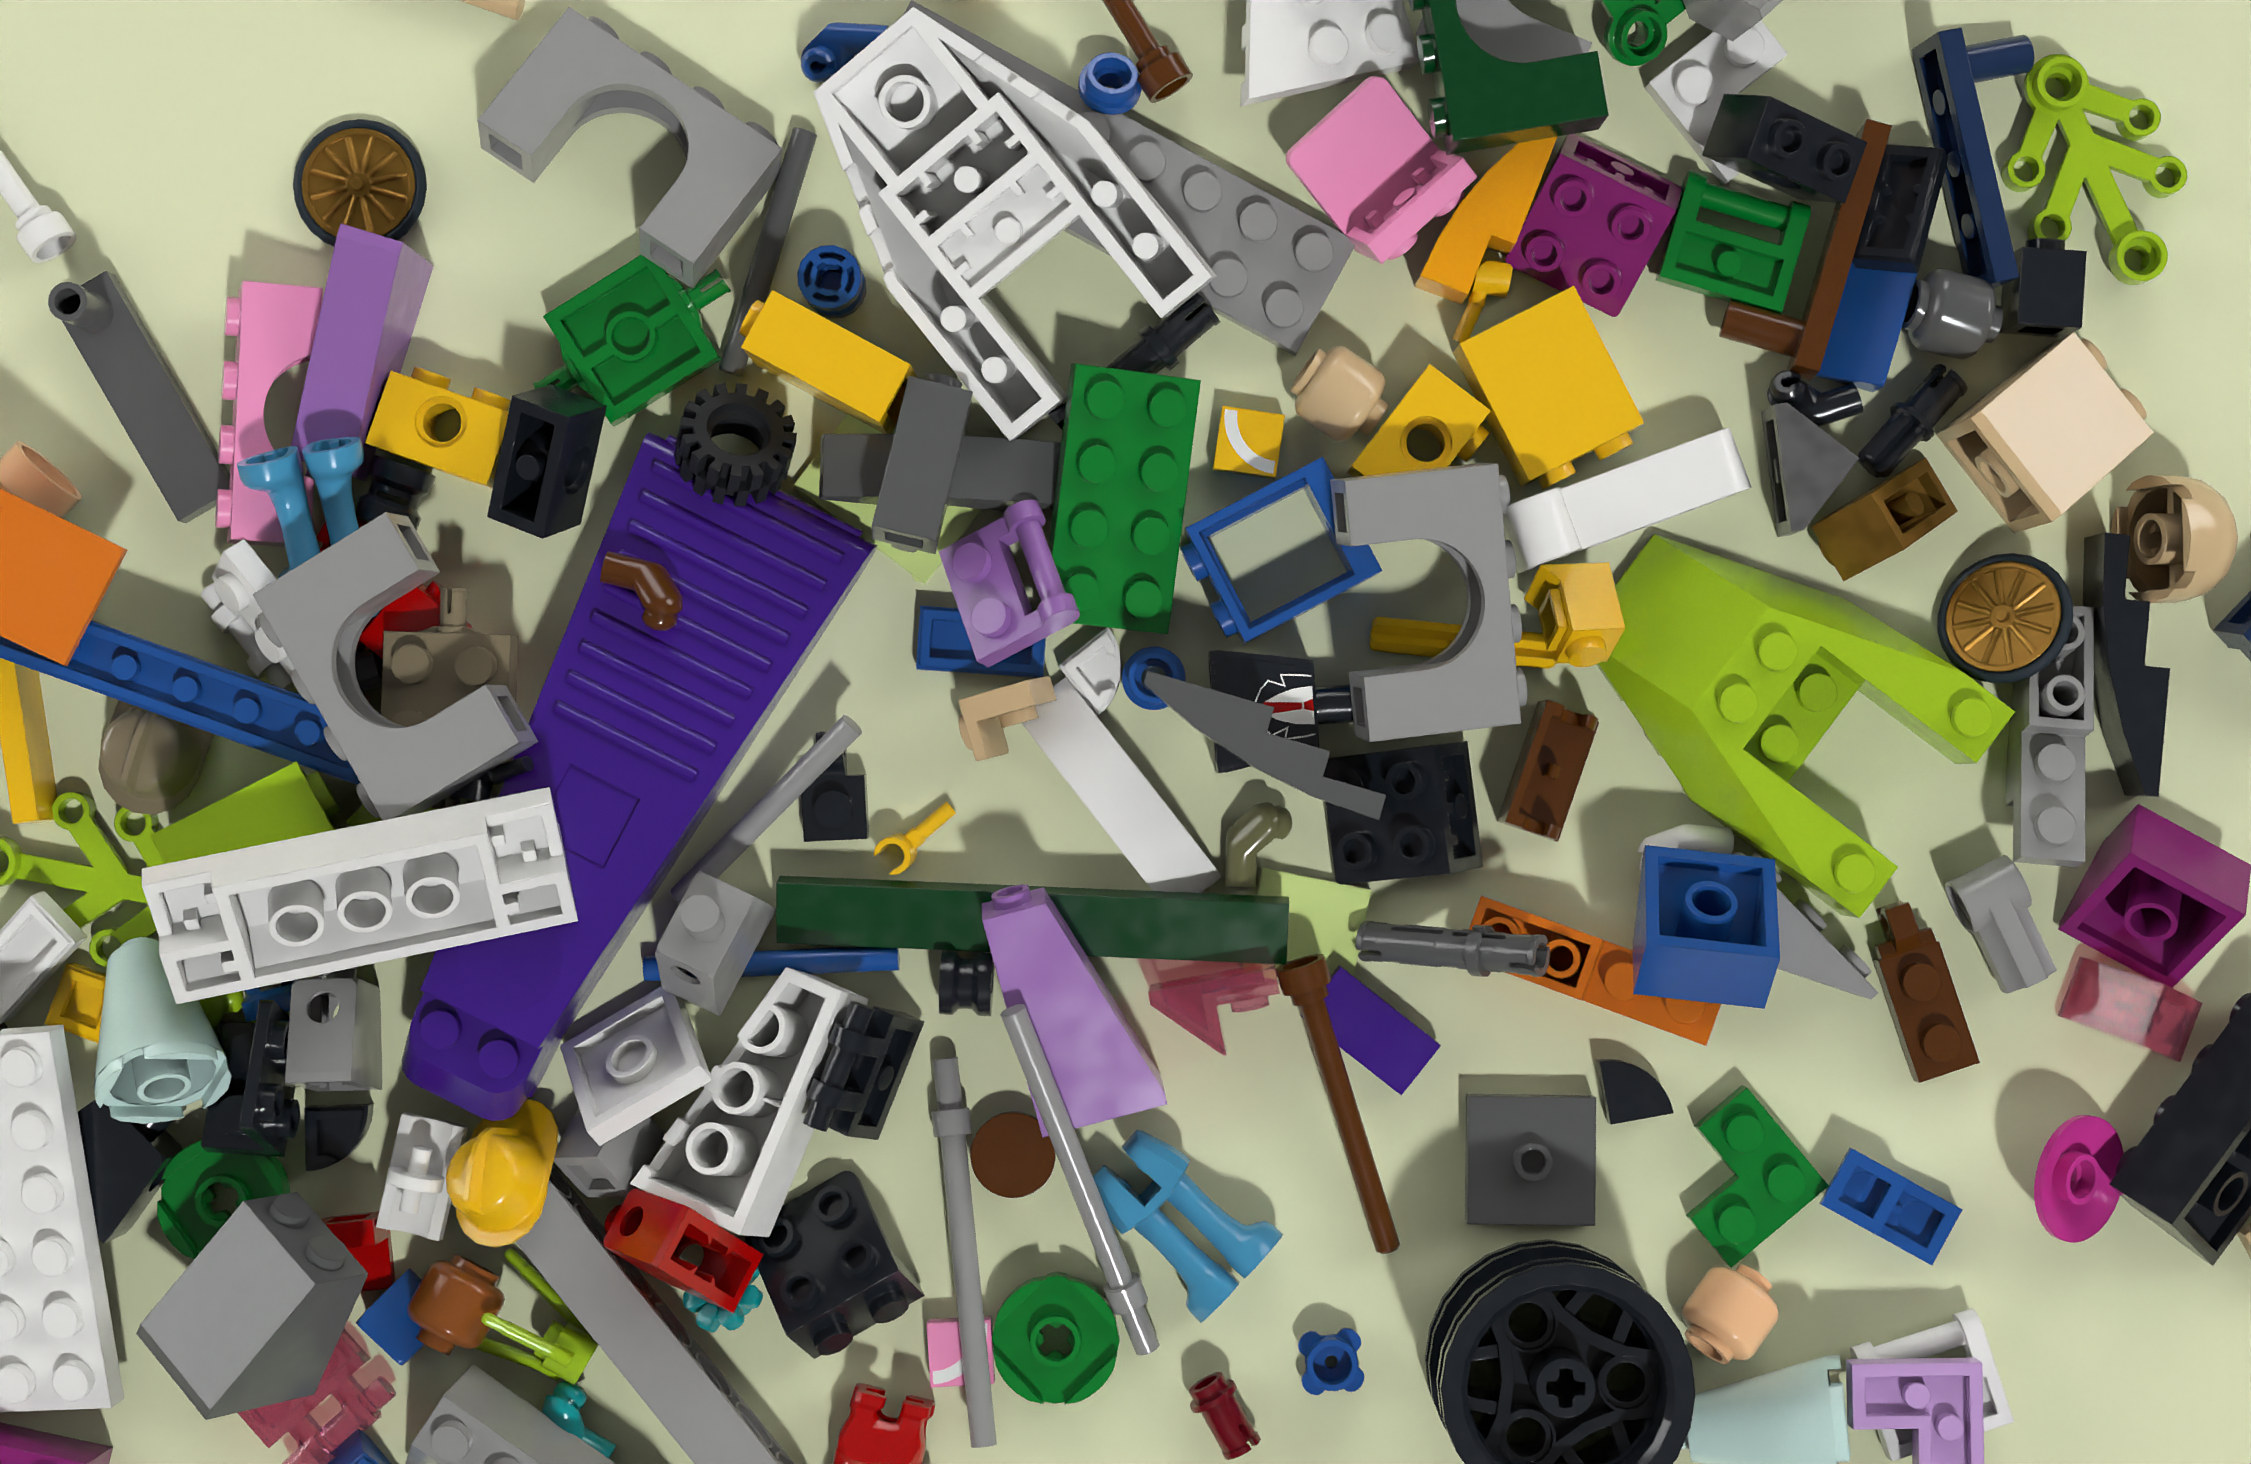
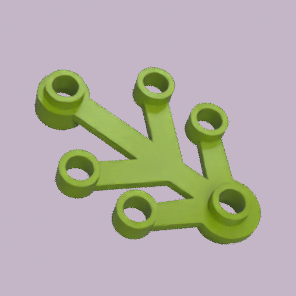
M2052 54L2041 58L2033 65L2032 70L2026 74L2024 79V96L2033 112L2018 152L2007 159L2002 166L2001 177L2003 183L2012 191L2026 192L2042 181L2046 169L2042 156L2056 124H2058L2068 146L2044 210L2036 214L2028 224L2029 240L2047 238L2042 234L2040 225L2043 218H2049L2058 226L2059 233L2056 239L2064 241L2068 239L2072 230L2070 215L2084 181L2113 244L2108 260L2112 274L2119 281L2128 285L2146 283L2157 277L2164 270L2168 260L2167 248L2163 240L2155 233L2137 229L2111 170L2142 181L2144 189L2151 196L2166 198L2183 188L2187 180V169L2183 162L2176 157L2163 156L2158 158L2094 134L2084 112L2116 122V128L2122 137L2131 141H2139L2152 134L2159 127L2161 122L2160 110L2149 99L2139 98L2130 100L2089 84L2084 67L2070 56ZM2048 78H2054L2061 82L2064 89L2062 98H2054L2047 93L2045 83ZM2131 110H2139L2146 116L2147 126L2144 130L2137 129L2130 123L2129 115ZM2016 161H2023L2030 165L2033 173L2030 181L2026 182L2017 178L2014 172ZM2158 167H2165L2171 171L2173 175L2171 187H2164L2157 181L2156 170ZM2127 250H2134L2141 256L2142 266L2139 271H2133L2125 264L2124 256Z
M66 792L61 794L54 801L52 811L55 823L71 833L92 866L26 854L22 852L21 847L14 840L0 836V850L6 853L9 861L6 870L0 873V887L10 885L16 879H22L88 892L63 909L80 929L125 899L147 903L142 888V876L130 873L96 822V804L85 793ZM73 799L78 800L83 807V815L76 823L69 821L65 814L66 805ZM122 807L114 819V828L119 837L135 844L148 867L165 864L150 837L158 829L159 821L157 814H142L145 818V828L140 834L135 835L127 826L128 817L133 812ZM149 906L121 927L101 930L92 937L89 944V953L95 963L107 967L108 957L103 952V942L108 936L117 938L120 945L134 938H149L157 932Z

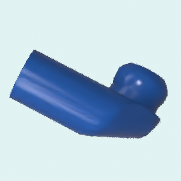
M843 22L828 24L803 50L801 55L803 74L812 82H826L887 30L889 26Z

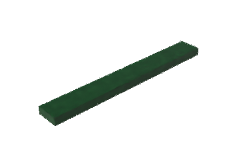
M780 875L776 882V943L991 952L982 922V903L992 901L991 895L994 892L1014 885ZM1029 886L1030 891L1042 887L1045 888L1087 956L1287 965L1289 897Z

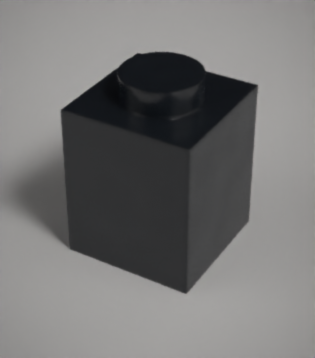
M2052 238L2030 239L2026 241L2025 247L2016 250L2014 255L2019 278L2002 285L2001 307L2003 308V321L1999 333L2062 338L2081 329L2087 251L2065 250L2064 240Z

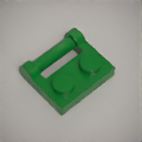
M1688 170L1681 186L1682 190L1655 280L1727 302L1733 300L1779 314L1782 313L1811 215V206L1796 201H1791L1789 206L1709 183L1707 182L1708 175ZM1703 207L1780 230L1779 242L1774 244L1696 221L1699 208Z

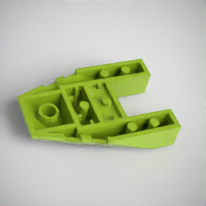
M1656 534L1650 537L1615 584L1625 630L1608 661L1596 664L1620 700L1624 701L1645 731L1646 738L1657 754L1665 760L1692 803L1724 827L1730 828L1733 834L1768 859H1775V865L1840 915L1860 918L1897 870L1898 866L1788 782L1857 690L1955 764L1977 763L2015 713L2013 709L1964 672L1845 598Z

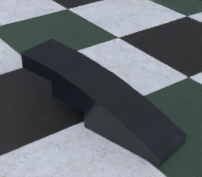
M2101 533L2084 538L2082 599L2083 606L2094 607V697L2102 733L2124 795L2159 797L2170 668L2145 666L2150 601L2125 599L2130 535Z

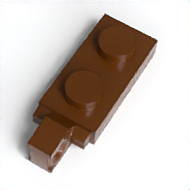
M1898 901L1875 909L1886 941L1874 945L1877 959H1874L1873 963L1913 1080L1921 1083L1980 1063L1940 942L1936 941L1931 927L1919 930L1909 902Z

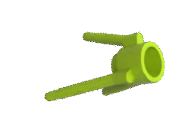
M508 1248L504 1252L505 1259L567 1323L563 1326L553 1320L542 1338L510 1321L487 1312L481 1317V1322L484 1325L535 1352L530 1353L485 1337L480 1346L473 1349L540 1371L555 1381H558L561 1377L575 1385L597 1349L598 1344L547 1280L515 1249Z

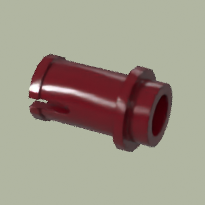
M1215 1372L1202 1378L1189 1389L1193 1399L1190 1403V1408L1193 1413L1202 1414L1222 1449L1224 1458L1231 1460L1251 1450L1247 1442H1250L1251 1446H1256L1261 1438L1252 1427L1234 1395L1237 1389L1234 1380H1226L1222 1372Z

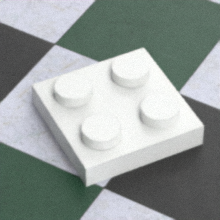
M662 986L560 1045L586 1131L599 1146L712 1081L683 999L663 990Z

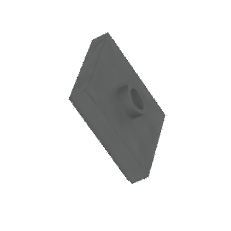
M1466 1094L1465 1222L1467 1224L1595 1226L1596 1097L1593 1095Z

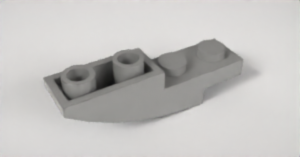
M2073 606L2071 631L2060 654L2046 668L2033 676L2013 682L2011 709L2015 713L2010 718L2006 768V806H2013V862L2078 867L2085 863V737L2094 731V607Z

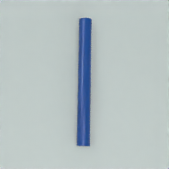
M883 947L754 951L741 977L779 976L786 967L808 974L900 970L899 948ZM656 955L644 956L643 976L645 981H661ZM687 971L686 975L698 979L694 974Z

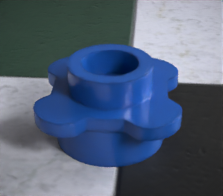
M1342 1328L1337 1334L1320 1335L1316 1331H1308L1301 1336L1298 1342V1349L1305 1356L1306 1371L1301 1377V1382L1308 1393L1320 1395L1324 1390L1339 1391L1342 1389L1353 1392L1362 1386L1365 1377L1363 1371L1358 1367L1357 1350L1361 1346V1339L1356 1331L1351 1328ZM1332 1355L1337 1358V1364L1334 1367H1328L1325 1364V1359L1328 1356Z

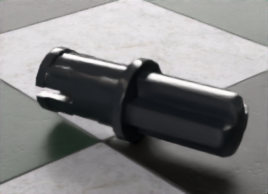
M1936 364L1922 383L1904 402H1896L1890 407L1891 417L1858 453V462L1868 473L1876 478L1889 476L1920 441L1927 442L1934 436L1933 427L1968 390L1964 380L1955 371L1950 369L1947 375L1943 377L1942 375L1947 371L1946 366Z

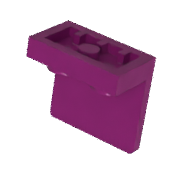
M1576 134L1567 135L1557 153L1551 171L1524 221L1517 242L1511 252L1507 254L1505 261L1511 264L1513 268L1561 292L1575 286L1583 303L1609 316L1616 317L1620 314L1675 214L1682 187Z

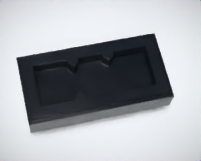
M1886 145L1852 262L1855 268L1918 274L1948 162V156L1944 148Z

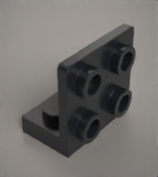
M1468 741L1328 758L1323 777L1386 795L1379 820L1326 802L1335 880L1338 884L1451 874L1483 867Z
M260 999L256 1023L221 1022L219 1042L229 1060L232 1077L228 1090L215 1103L207 1107L201 1147L207 1152L285 1157L287 1138H294L296 1136L300 1120L299 1102L297 1099H294L296 1086L285 1083L290 1020L287 1013L274 1000Z

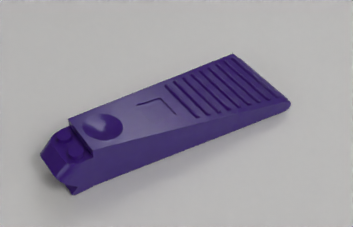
M648 432L640 446L528 722L538 742L517 754L513 759L529 756L533 761L534 768L530 772L505 780L498 796L502 797L550 787L557 822L560 826L578 921L437 950L420 990L424 993L416 1007L410 1024L401 1060L402 1070L406 1077L415 1085L487 1120L496 1121L510 1118L520 1110L527 1097H533L563 1036L877 549L876 544L861 537L863 534L862 530L782 490H779L775 495L768 490L766 500L758 504L755 503L753 497L749 494L746 506H734V496L725 495L723 505L712 502L714 491L709 488L703 496H700L693 491L695 478L685 483L680 476L681 465L675 464L674 457L677 438L672 435H668L664 439L652 432ZM608 551L656 562L667 569L683 596V610L677 613V624L672 629L657 631L647 627L642 620L645 607L641 604L634 590L600 582L603 561Z

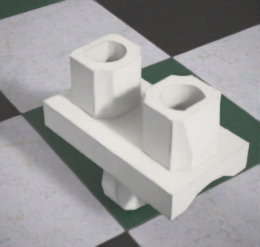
M411 1112L401 1113L377 1219V1228L412 1233L436 1241L443 1239L451 1200L446 1190V1172L451 1158L458 1148L465 1143L468 1125Z

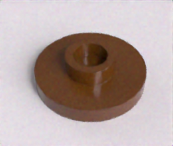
M1010 1111L991 1117L979 1128L971 1145L970 1158L975 1176L987 1190L1002 1197L1019 1198L1034 1193L1046 1183L1054 1168L1056 1152L1050 1137H1042L1037 1118L1027 1113Z

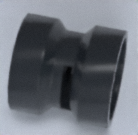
M374 455L368 471L372 482L368 493L360 496L355 508L356 516L369 521L374 520L385 512L408 516L417 531L421 521L417 509L421 498L430 495L436 476ZM382 491L408 500V506L378 497L379 492Z

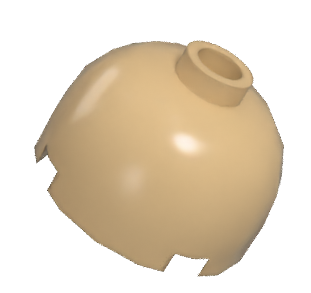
M2146 475L2133 481L2126 491L2136 492L2130 498L2127 507H2116L2111 526V533L2130 535L2126 579H2130L2133 587L2138 592H2129V594L2139 601L2176 603L2191 600L2215 588L2228 574L2238 543L2236 521L2226 498L2213 487L2198 479L2175 475Z

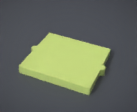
M1262 867L1256 895L1289 897L1287 962L1308 955L1324 954L1330 975L1340 965L1354 976L1359 950H1356V935L1360 924L1366 919L1371 889L1347 884L1341 885L1337 882ZM1242 963L1241 970L1277 977L1275 969L1282 964Z

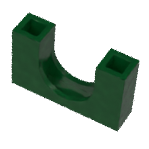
M1409 0L1412 11L1422 10L1426 34L1417 36L1418 58L1422 74H1433L1437 98L1428 99L1429 122L1433 138H1444L1446 155L1599 130L1609 116L1598 51L1525 63L1502 60L1485 52L1469 37L1459 18L1456 0Z

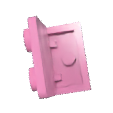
M1370 76L1296 142L1286 154L1288 167L1337 229L1355 245V252L1381 264L1387 259L1393 260L1406 253L1417 241L1418 235L1416 233L1434 216L1440 217L1453 210L1463 200L1465 196L1464 189L1477 178V175L1463 157L1454 154L1446 155L1445 151L1440 150L1388 81L1378 76Z

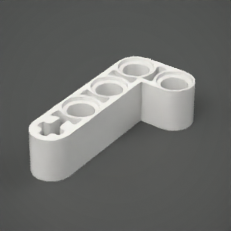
M1725 428L1561 489L1559 487L1513 503L1506 507V514H1503L1504 534L1506 540L1512 542L1516 557V568L1518 573H1522L1711 504L1752 487L1730 428Z

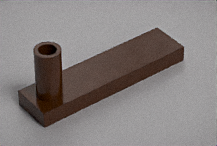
M1866 119L1856 134V137L1866 141L1867 145L1845 204L1836 203L1802 320L1730 300L1723 317L1719 337L1789 356L1790 360L1787 370L1799 373L1803 380L1811 381L1821 368L1892 125Z

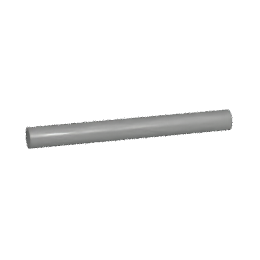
M843 715L670 890L678 903L681 902L694 876L699 871L718 878L862 734L858 724L850 717Z

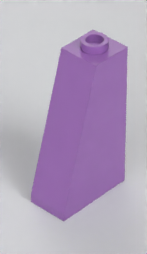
M340 224L291 446L298 447L300 459L305 463L302 450L312 442L331 438L359 437L364 450V462L352 473L351 477L367 481L368 471L377 449L365 442L390 371L401 372L434 266L403 242ZM307 469L305 475L312 478V476L310 475V473H309V471H308V469Z
M1020 884L994 892L991 895L992 901L982 903V922L1006 1008L1017 1004L1025 1005L1074 1129L1167 1105L1165 1090L1158 1068L1045 888L1042 887L1030 891L1028 885ZM1029 1087L1042 1137L1049 1136Z

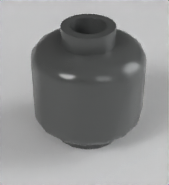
M1937 268L1928 273L1923 280H1915L1902 328L1908 330L1910 342L1920 350L1956 359H1967L1975 355L1985 342L1992 343L1996 339L2003 321V308L1996 305L1994 288L1988 281L1980 277Z

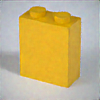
M1575 286L1465 340L1453 352L1475 398L1491 410L1486 419L1521 488L1535 480H1538L1542 490L1555 485L1577 473L1572 462L1592 451L1595 452L1599 461L1618 453L1634 444L1629 433L1644 423Z
M774 290L771 291L765 303L759 300L754 302L740 328L739 334L746 338L741 348L758 367L884 434H891L898 421L908 377L918 378L911 364Z

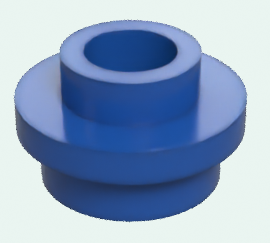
M1113 52L1095 56L1084 66L1078 81V91L1084 103L1097 112L1109 115L1122 114L1132 109L1139 101L1142 88L1137 82L1139 74L1134 63L1126 56Z
M1146 647L1135 652L1126 662L1122 673L1123 688L1128 698L1137 706L1147 710H1161L1169 706L1143 686L1141 681L1142 673L1145 669L1154 666L1161 668L1168 677L1186 681L1185 670L1179 658L1171 651L1162 647Z

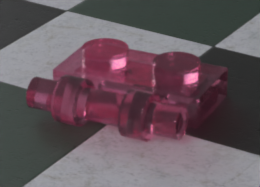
M344 1328L314 1395L238 1412V1414L268 1448L277 1443L288 1432L297 1441L298 1449L285 1459L282 1464H329L338 1456L337 1447L356 1430L361 1429L365 1431L381 1418L380 1409L396 1396V1391L384 1377L379 1376L364 1389L352 1376L371 1358ZM332 1394L340 1403L342 1410L321 1427L309 1413Z

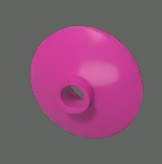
M2078 1115L2068 1119L2052 1134L2040 1156L2034 1183L2036 1211L2045 1230L2059 1240L2077 1243L2091 1238L2107 1223L2118 1203L2120 1195L2109 1183L2116 1175L2117 1164L2124 1152L2117 1132L2110 1123L2102 1118L2092 1115Z

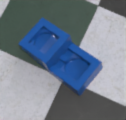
M1850 1147L1819 1204L1930 1265H1933L1963 1210Z

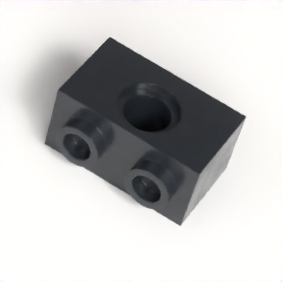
M1724 94L1702 155L1797 199L1845 204L1867 142L1771 96Z
M552 384L512 395L487 517L542 539L581 525L607 405Z

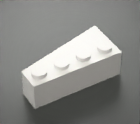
M786 967L738 1033L739 1041L722 1065H715L711 1070L712 1081L703 1085L704 1090L686 1115L675 1120L662 1138L666 1141L650 1165L642 1166L630 1184L648 1193L688 1206L713 1223L738 1235L769 1237L814 1131V1128L803 1123L811 1099L806 1095L813 1077L820 1078L833 1047V1044L828 1042L834 1024L835 1022L842 1023L850 1001L867 1005L869 999L815 975Z

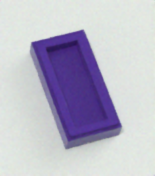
M1338 965L1331 974L1332 981L1327 984L1329 995L1324 999L1339 1047L1402 1095L1441 1045L1342 966Z

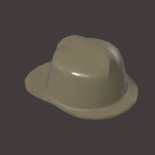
M118 700L110 724L101 739L98 770L103 787L116 804L133 813L155 815L172 810L190 796L199 779L202 766L215 734Z

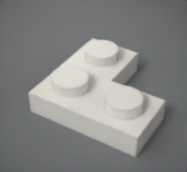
M1759 21L1734 41L1716 32H1712L1651 80L1645 87L1646 91L1722 186H1725L1739 175L1740 172L1703 156L1702 153L1723 95L1740 94L1782 61L1788 54L1762 21Z

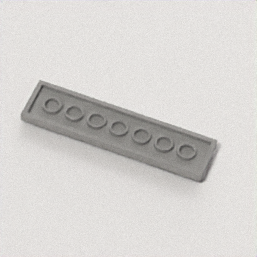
M911 0L905 13L912 7H915L1090 121L1216 274V278L1197 292L1204 299L1205 302L1203 304L1206 307L1209 305L1214 313L1296 356L1355 247L1343 233L1123 114L1109 115L1091 109L1081 99L1077 89ZM1081 217L1063 230L1111 256Z

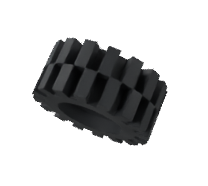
M726 383L716 384L712 396L706 389L696 393L695 402L689 400L680 421L674 455L675 464L681 465L680 476L685 483L695 478L693 491L700 496H703L708 488L713 490L712 502L722 505L725 495L734 496V506H746L749 494H751L756 504L766 500L768 490L775 495L781 489L783 480L786 481L796 445L797 433H793L795 422L792 415L783 417L785 405L778 399L771 405L766 404L769 392L758 388L755 397L747 395L748 384L736 383L734 393H728ZM721 434L739 435L753 442L759 448V452L751 455L731 454L720 449L711 438Z

